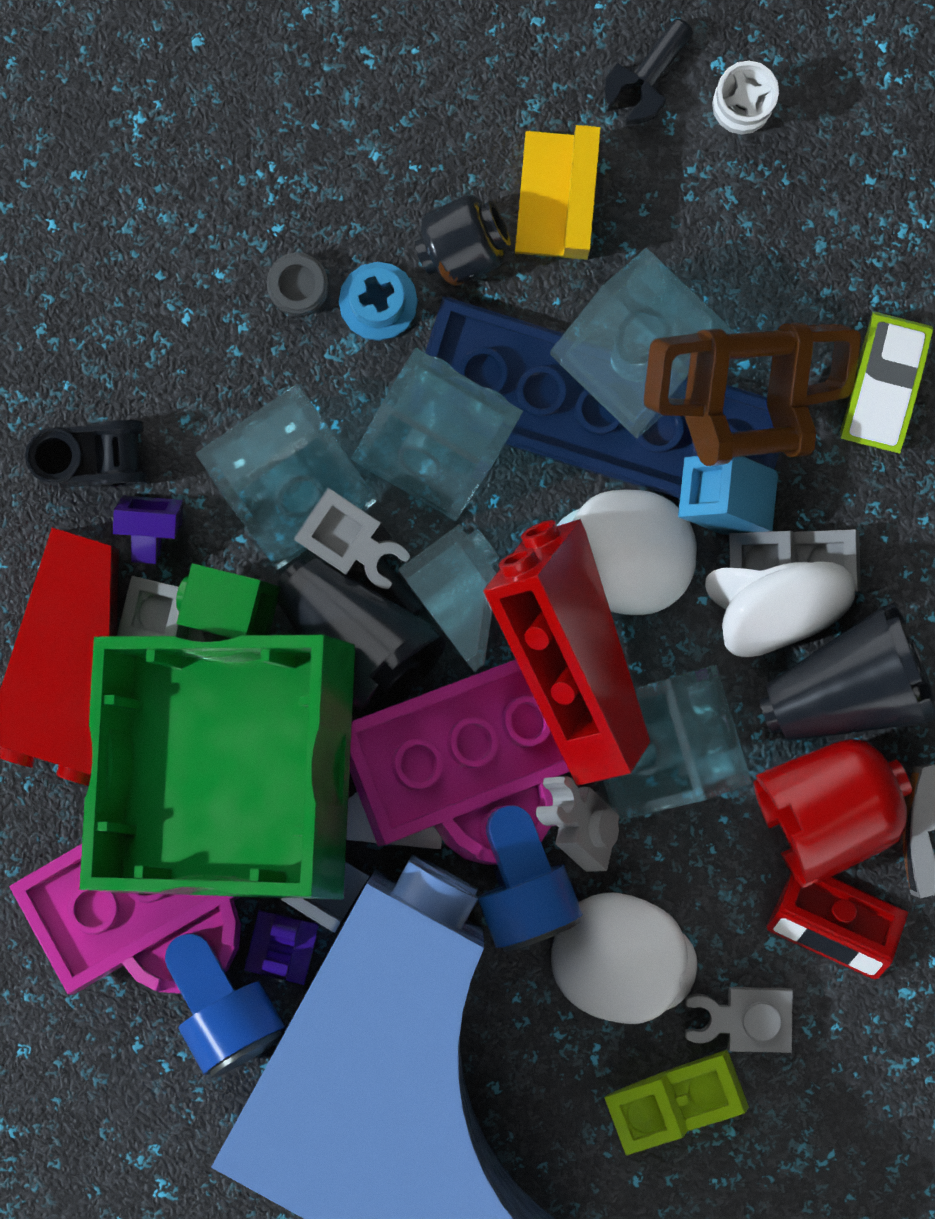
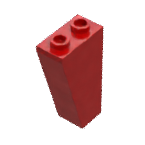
M581 519L558 526L554 520L538 523L527 529L521 535L522 542L515 551L500 561V570L483 592L576 786L630 774L651 741L586 530Z
M52 527L0 689V759L33 768L35 758L59 765L56 776L89 786L92 770V740L89 728L94 637L117 636L119 549Z

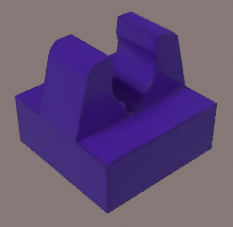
M122 495L114 508L113 534L131 535V562L157 564V557L161 556L163 538L175 539L182 525L183 500Z
M260 908L244 970L304 985L320 924Z

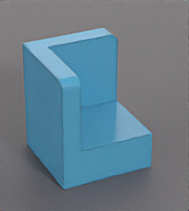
M698 456L685 457L678 517L724 535H729V533L772 531L778 481L777 471L743 456L733 457L728 464L718 466H706L700 461Z

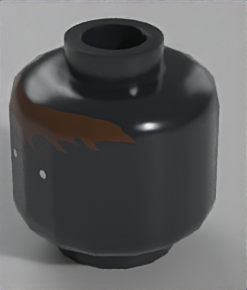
M471 194L460 197L425 214L421 220L422 238L415 241V249L425 271L429 275L438 272L445 281L455 286L499 267L504 260V248L511 245L506 224L492 201L483 203L479 198Z

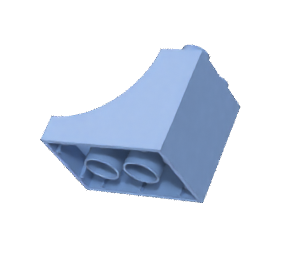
M415 854L411 855L398 880L377 869L374 870L211 1168L303 1219H555L540 1208L517 1185L499 1162L479 1125L464 1079L460 1052L462 1013L472 976L484 950L483 927L467 919L478 900V897L475 896L478 889L447 870Z

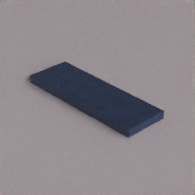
M443 296L407 408V415L680 500L684 458L698 456L685 416H664L645 407L644 391L648 360ZM672 368L668 398L685 399L688 372ZM726 385L723 414L726 415L731 432L774 428L767 408V397ZM780 452L743 457L775 469Z

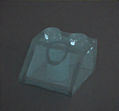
M645 248L599 289L551 349L550 355L637 439L663 416L646 408L644 405L648 357L652 341L661 337L694 334L704 329H722L726 334H734L735 332L653 253ZM691 353L680 354L673 360L668 398L682 399L686 395Z
M415 347L375 414L351 460L452 520L457 521L493 466L523 411L510 404L497 391L483 388L456 372L443 359L429 356Z
M298 384L195 453L220 493L276 570L307 550V548L295 541L294 537L328 487L363 511L377 502V499L325 421Z
M458 524L398 570L464 661L475 673L485 664L492 616L491 606L483 590L497 574L492 567L499 563L498 560L500 558L478 529L467 535L461 525Z
M716 664L634 688L651 742L632 773L603 780L611 808L619 815L618 821L707 800L752 783Z

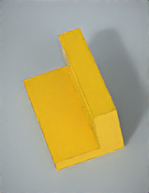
M576 125L574 135L534 131L525 132L515 254L588 260L601 127Z

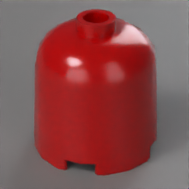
M847 739L832 743L764 770V772L756 775L757 780L753 781L756 798L767 827L772 828L780 824L791 849L782 852L781 856L791 874L802 888L814 883H820L888 849L899 841L905 831L907 807L904 797L912 794L909 778L897 759L888 763L876 747L863 740Z

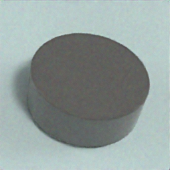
M289 253L280 257L271 266L267 275V291L272 302L280 311L291 316L309 315L318 310L327 298L329 290L327 274L322 264L314 257L305 253Z

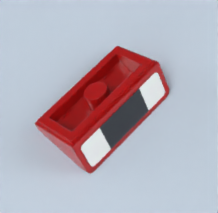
M790 872L769 919L767 930L865 976L878 979L893 962L909 912L833 877L802 888Z

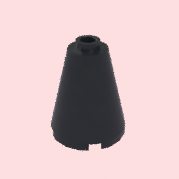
M315 558L309 562H306L304 559L294 562L286 569L278 581V586L281 587L277 597L278 604L298 635H326L355 644L353 720L401 703L410 694L405 686L413 679L417 672L425 678L444 651L447 641L438 632L437 628L351 576L344 574L321 558Z
M896 602L881 607L766 684L769 696L760 699V706L772 734L782 731L788 741H797L923 724L935 720V695L914 639L911 640L904 633L902 625L906 624V621Z

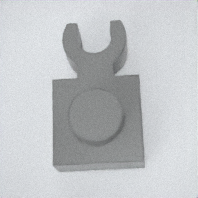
M329 487L294 537L295 541L344 574H347L355 560L359 561L364 565V570L369 580L374 585L383 589H389L392 582L377 571L379 558L385 554H394L404 562H407L410 558L407 550L399 543L390 540L377 542L371 538L380 522Z
M568 776L544 778L543 785L552 794L553 806L537 807L536 816L539 821L546 826L557 825L559 827L555 844L586 872L607 871L612 847L618 838L619 815L590 787L578 788L575 781Z
M729 987L728 1005H719L714 999L704 994L689 995L685 998V1005L691 1008H705L708 1010L710 1018L708 1024L702 1029H685V1038L694 1043H706L716 1038L719 1033H728L727 1048L729 1051L792 1053L793 990L790 988Z

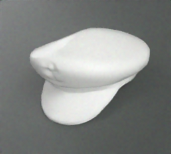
M627 489L602 492L590 498L580 509L571 512L557 524L558 526L581 519L611 612L626 615H646L661 611L672 605L683 595L693 578L696 568L697 542L689 521L678 517L679 508L673 502L656 493Z
M794 562L759 571L744 568H720L712 571L706 577L705 583L710 598L726 610L722 623L724 645L733 655L739 657L760 656L822 632L838 621L849 610L855 598V582L850 572L843 566L833 562Z
M614 892L601 893L580 901L579 905L583 913L578 918L580 923L554 937L551 948V966L557 985L572 1004L597 1018L624 1024H640L653 1020L666 1010L681 1003L691 991L696 978V952L690 940L682 933L678 923L663 909L632 895Z

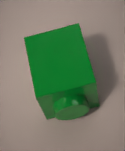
M192 563L189 576L182 580L177 591L176 608L179 611L176 624L229 638H235L240 635H269L281 587L262 580Z

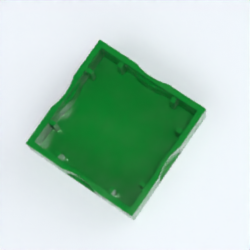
M240 635L235 638L214 642L191 641L176 636L94 637L89 728L92 740V770L84 803L80 890L113 893L344 900L355 644L326 635Z

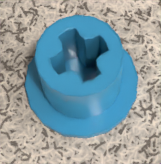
M383 262L364 264L351 272L341 286L339 297L341 315L350 330L364 339L375 341L395 338L405 331L415 317L418 303L415 286L406 272L393 264Z

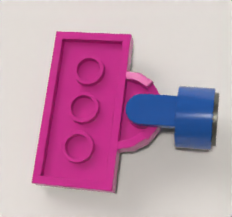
M516 659L352 721L349 771L378 847L435 826L445 844L465 860L492 865L499 886L478 896V902L495 947L503 948L504 952L543 941L580 923L578 918L583 913L565 865L561 864L550 867L541 844L549 829L556 825L546 826L536 816L537 807L553 806L552 794L543 785L544 778L558 777L570 771Z
M82 844L9 886L67 994H76L122 966H125L137 982L154 991L182 994L193 1016L184 1021L178 1029L203 1075L211 1074L212 1078L229 1072L263 1053L282 1039V1032L286 1027L261 982L251 983L235 991L226 974L239 949L241 923L234 900L240 897L113 893L80 890Z

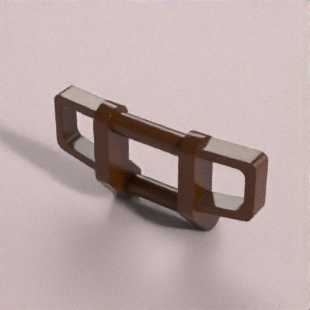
M803 322L784 323L778 330L726 334L722 329H704L694 334L656 338L652 341L649 349L644 405L646 408L664 416H685L697 455L706 466L725 465L733 457L784 452L789 457L807 456L815 449L817 435L807 406L843 399L851 395L855 383L861 334L859 331L842 324L806 325ZM834 341L831 372L828 379L822 383L808 385L813 342ZM691 353L685 399L668 398L673 360L680 354ZM773 356L767 394V408L774 428L731 432L726 415L723 414L729 360Z

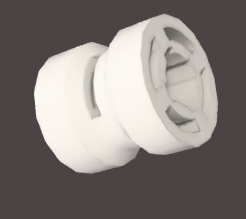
M750 60L737 62L727 68L718 82L712 101L713 113L719 124L729 132L741 135L753 133L762 128L777 104L779 96L777 79L772 71L762 63Z

